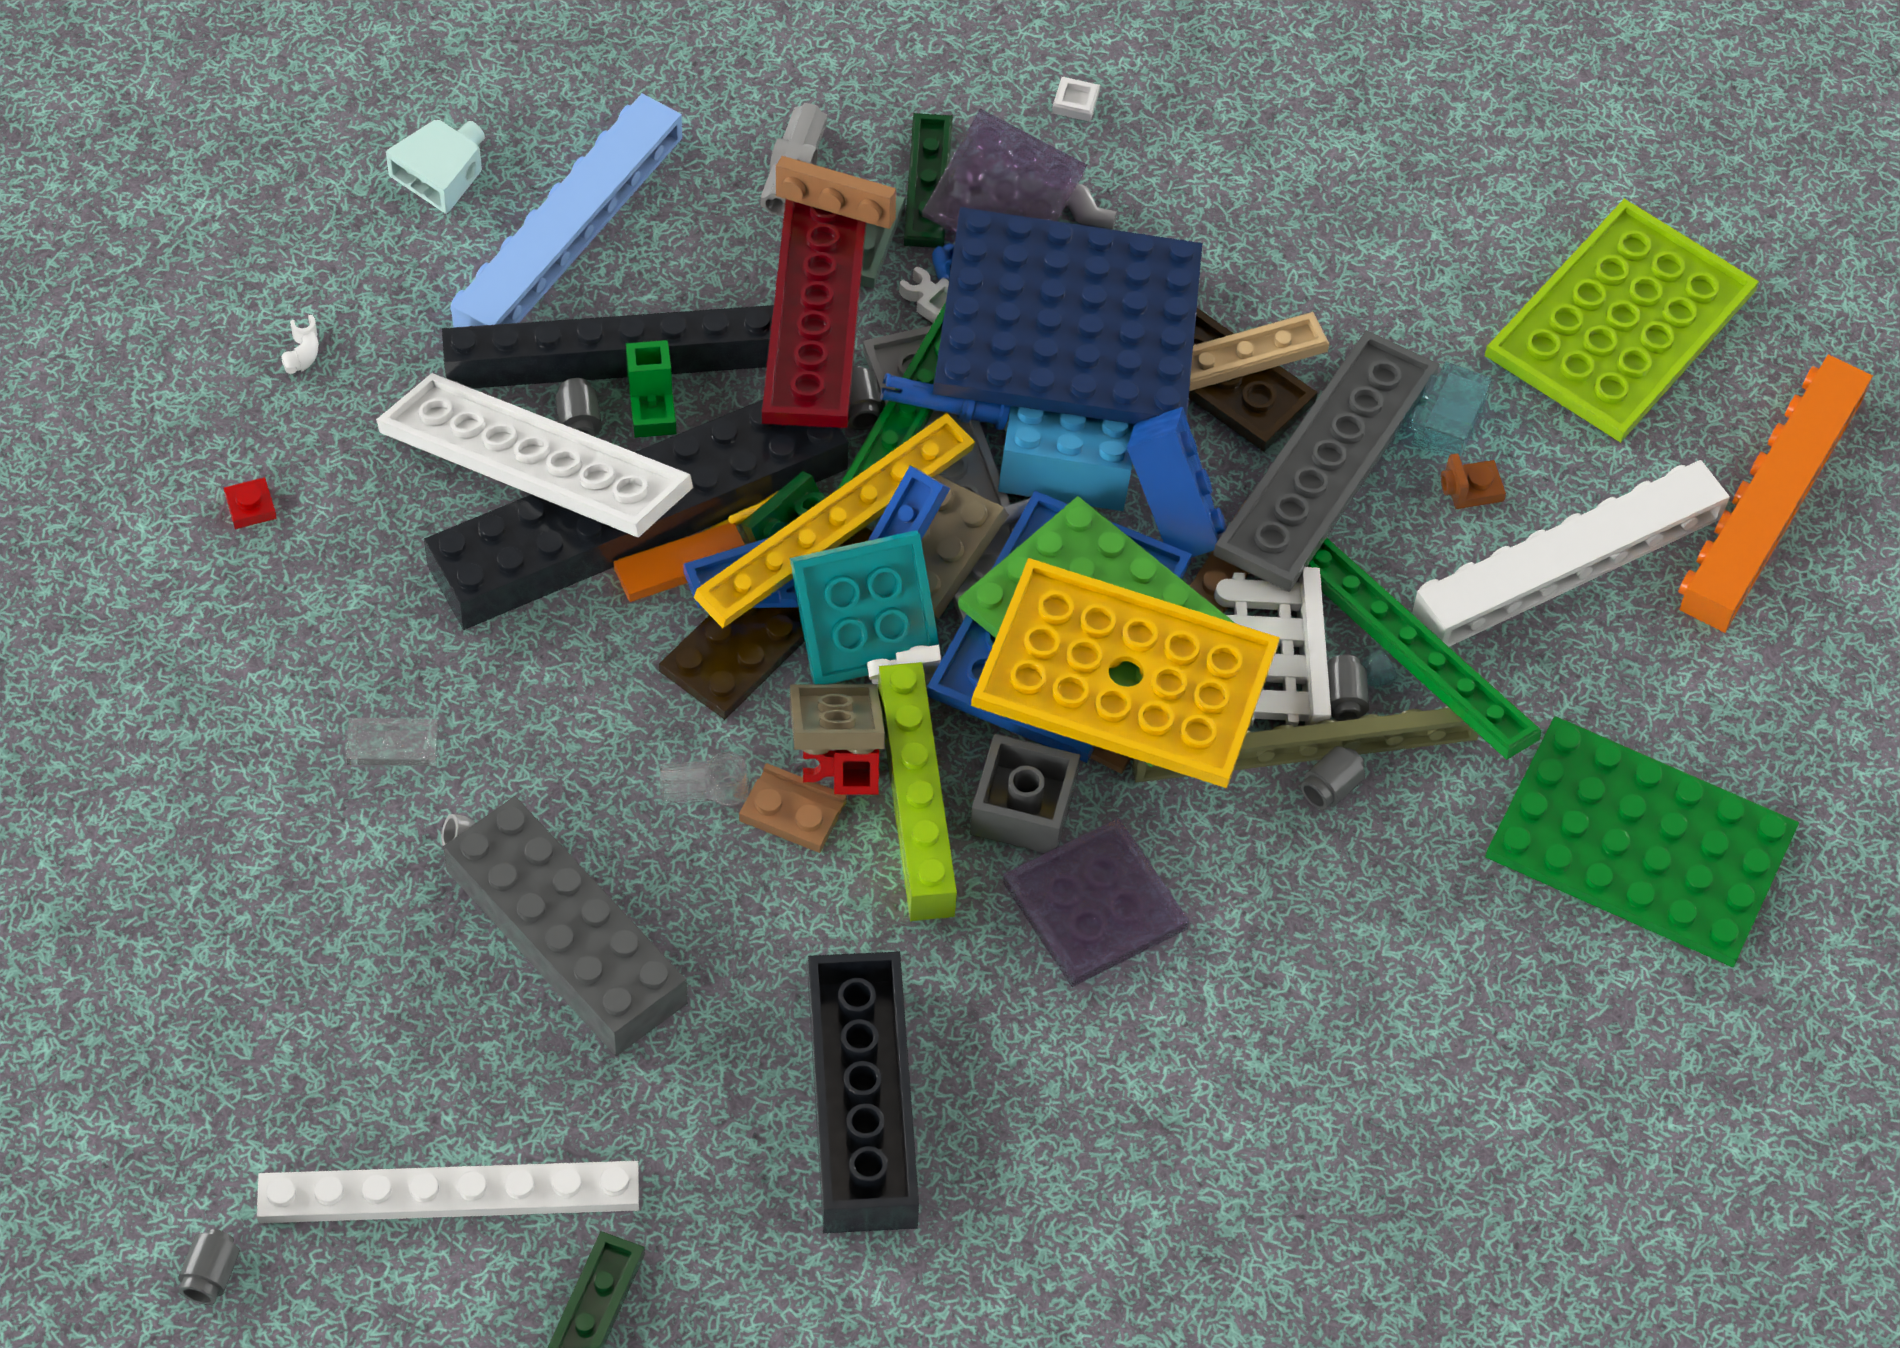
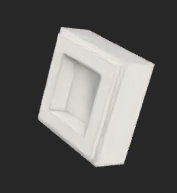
M1062 77L1053 103L1052 113L1090 122L1100 92V85Z

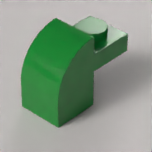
M668 340L626 343L634 438L676 435Z

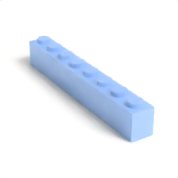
M643 93L632 105H626L615 124L608 131L605 130L598 136L595 146L588 154L576 160L570 174L561 183L558 182L552 187L544 203L527 215L524 225L517 233L505 239L499 253L490 263H484L480 267L473 282L465 290H460L455 295L450 307L453 328L520 323L682 139V114Z

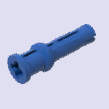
M888 373L885 374L882 382L887 387L899 389L893 390L881 387L880 399L883 401L888 400L957 414V419H960L961 422L969 423L970 420L994 424L995 429L1003 430L1008 420L1009 405L932 394L934 384L892 376Z

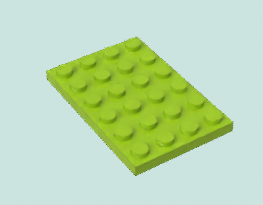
M1624 198L1487 345L1484 356L1621 443L1756 292L1759 281Z

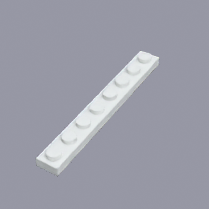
M638 1161L258 1173V1223L639 1211Z

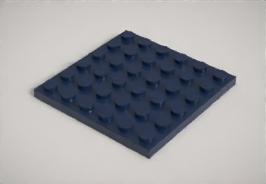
M960 207L932 394L1131 424L1159 416L1180 407L1184 408L1187 418L1203 243Z

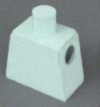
M433 120L386 151L389 176L447 214L482 170L480 148L478 145L485 139L484 132L473 121L466 122L456 131L441 120Z

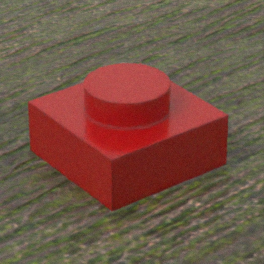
M265 477L223 487L235 529L277 519Z

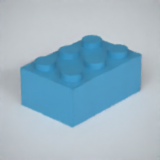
M1011 406L998 492L1031 497L1033 492L1037 491L1066 503H1070L1079 496L1092 507L1124 511L1132 469V460L1127 446L1134 424Z

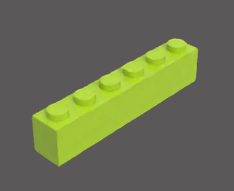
M923 662L879 666L878 693L885 732L884 740L910 921L955 917L957 890Z

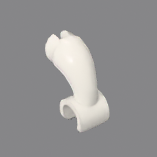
M308 315L309 326L307 328H298L294 320L290 321L293 339L300 345L294 348V351L284 352L281 356L284 369L288 374H294L300 370L303 372L316 359L319 343L313 315Z

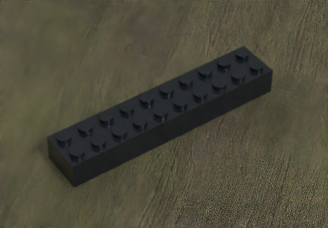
M762 399L635 452L690 474L693 488L639 538L531 494L424 538L427 566L462 629L465 630L614 567V561L688 537L723 522L729 516L756 505L775 492L780 491L802 471L812 475L815 483L848 469L849 442L841 429L837 427L762 424Z

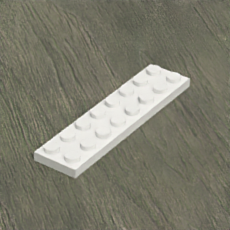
M433 373L376 419L379 432L638 538L693 488L691 475Z

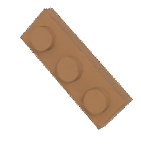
M781 156L776 164L777 197L887 229L891 228L896 219V188L786 156Z

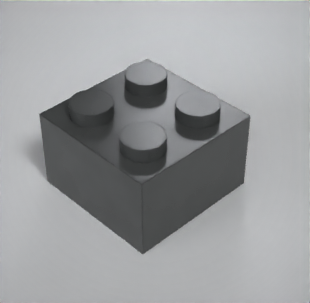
M994 734L972 806L970 835L1056 856L1078 781L1081 755Z

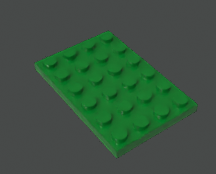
M1554 716L1487 849L1485 858L1734 968L1799 822Z

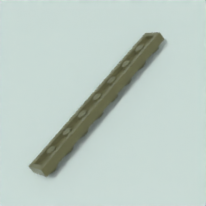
M1448 706L1443 709L1427 711L1410 709L1401 714L1387 716L1369 714L1358 719L1338 722L1328 719L1314 725L1298 727L1281 725L1272 730L1247 731L1234 770L1321 760L1335 746L1345 749L1351 748L1361 755L1478 740L1479 734ZM1133 758L1132 771L1135 783L1186 777V775L1154 765L1150 767L1145 762Z

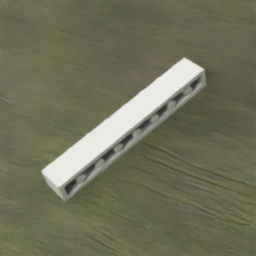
M1702 460L1688 466L1679 465L1668 472L1666 476L1654 482H1642L1630 493L1617 499L1610 497L1582 515L1580 513L1573 514L1566 518L1561 525L1548 531L1538 530L1531 534L1526 541L1511 548L1509 546L1501 547L1489 558L1476 564L1472 562L1461 566L1454 574L1442 580L1433 579L1426 582L1417 591L1412 613L1450 647L1719 521L1726 509L1730 496Z

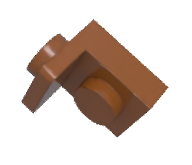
M1458 453L1449 455L1446 470L1441 472V486L1445 496L1451 495L1455 509L1504 502L1506 492L1495 460L1462 465Z

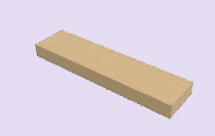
M1314 312L1193 345L1189 391L1328 352L1329 342Z

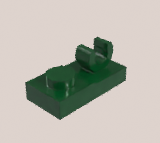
M802 471L745 519L741 525L750 543L769 538L824 500L825 496L819 492L812 475Z

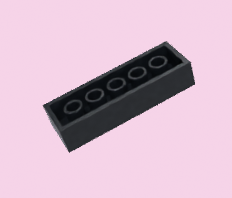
M900 951L808 956V994L823 1234L918 1229L919 1195Z

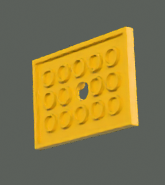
M1028 558L973 693L971 706L1227 788L1278 648L1280 637ZM1123 661L1131 662L1139 667L1143 679L1134 686H1121L1110 678L1109 669L1118 667Z

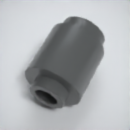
M853 366L848 424L854 430H868L875 425L883 411V404L880 399L875 373L868 368Z
M572 378L561 383L555 396L559 423L595 437L602 429L596 390L591 387L589 381L582 378Z
M1339 655L1331 658L1327 662L1331 717L1337 721L1358 719L1365 715L1370 708L1366 668L1356 656Z
M1335 746L1305 773V780L1300 785L1302 794L1317 809L1325 810L1329 806H1336L1365 779V764L1362 757L1351 748L1345 749Z
M209 1229L206 1233H198L194 1236L178 1276L181 1282L178 1291L182 1296L199 1304L212 1305L215 1303L217 1296L224 1294L240 1253L239 1248L233 1243L234 1238L221 1230Z

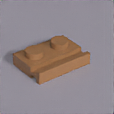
M766 763L760 779H757L739 812V821L821 853L839 818L840 812L847 803V795L834 794L833 789L816 782H803V777Z

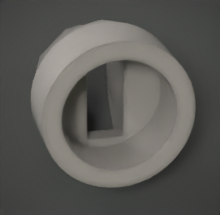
M450 814L442 828V845L444 846L475 824V821L466 816Z

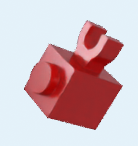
M874 749L873 752L868 754H853L848 750H829L827 753L814 755L803 751V759H816L820 763L816 768H803V782H818L825 777H834V794L879 795V749Z

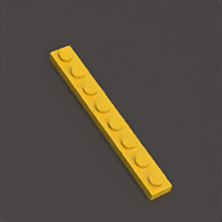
M948 413L944 414L696 589L694 599L722 628L726 627L793 579L790 558L834 549L880 517L909 466H913L934 478L936 474L939 475L970 453L975 441Z

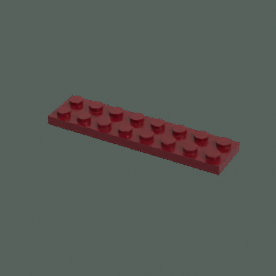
M786 199L762 405V424L848 427L866 222Z

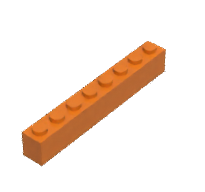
M1829 354L1820 368L1811 367L1802 385V388L1806 390L1802 397L1795 394L1784 416L1789 418L1785 425L1777 423L1767 443L1771 447L1768 454L1761 451L1757 456L1750 471V474L1754 476L1750 483L1742 481L1732 501L1736 505L1732 513L1725 510L1718 521L1714 533L1718 534L1715 542L1710 540L1705 542L1696 560L1697 563L1701 564L1697 572L1689 570L1685 575L1678 590V593L1684 595L1679 608L1680 611L1726 633L1864 400L1873 375Z

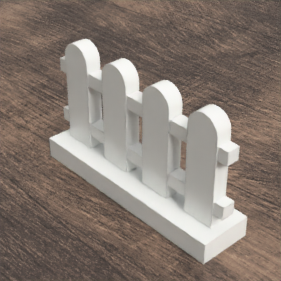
M1305 567L1298 582L1295 583L1290 592L1267 581L1245 580V573L1234 572L1232 579L1221 580L1216 586L1214 598L1219 605L1234 608L1235 615H1226L1236 624L1280 637L1278 646H1280L1281 654H1275L1265 682L1283 683V691L1262 690L1250 725L1253 726L1255 719L1286 720V725L1294 727L1298 726L1299 721H1305L1306 726L1330 719L1331 705L1320 568ZM1247 608L1278 610V617L1248 616ZM1291 611L1297 612V618H1291ZM1293 647H1299L1300 655H1294ZM1296 684H1302V692H1297Z

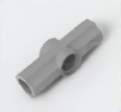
M804 103L802 106L794 107L783 139L778 138L775 142L770 161V174L760 197V206L765 208L770 214L784 217L786 199L776 196V164L781 156L817 165L818 147L827 125V114L822 112L817 105Z

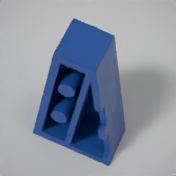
M1180 407L1159 416L1135 422L1127 450L1163 542L1191 553V558L1214 551L1215 544L1225 532L1227 526L1221 509L1214 507L1211 497V482L1206 470L1202 469L1196 443L1190 431L1184 408Z

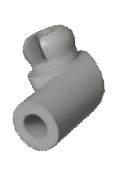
M1077 184L1068 189L1066 204L1077 223L1091 227L1114 229L1117 211L1097 207L1089 188L1083 184Z

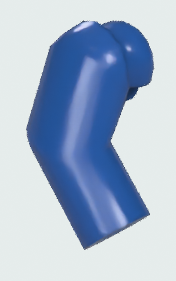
M947 243L943 247L937 246L932 253L931 258L936 277L939 281L943 277L949 281L954 244Z

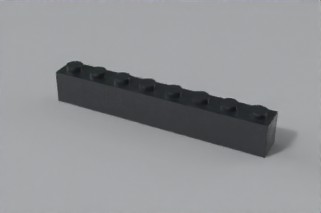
M774 305L442 328L446 379L472 389L557 383L572 378H582L585 380L628 377L626 343L668 340L671 374L766 368Z

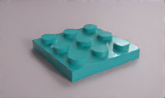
M910 531L790 558L813 684H832L869 675L867 666L869 661L876 659L897 660V652L908 651L912 647L920 645L928 647L939 645L922 542L918 531Z

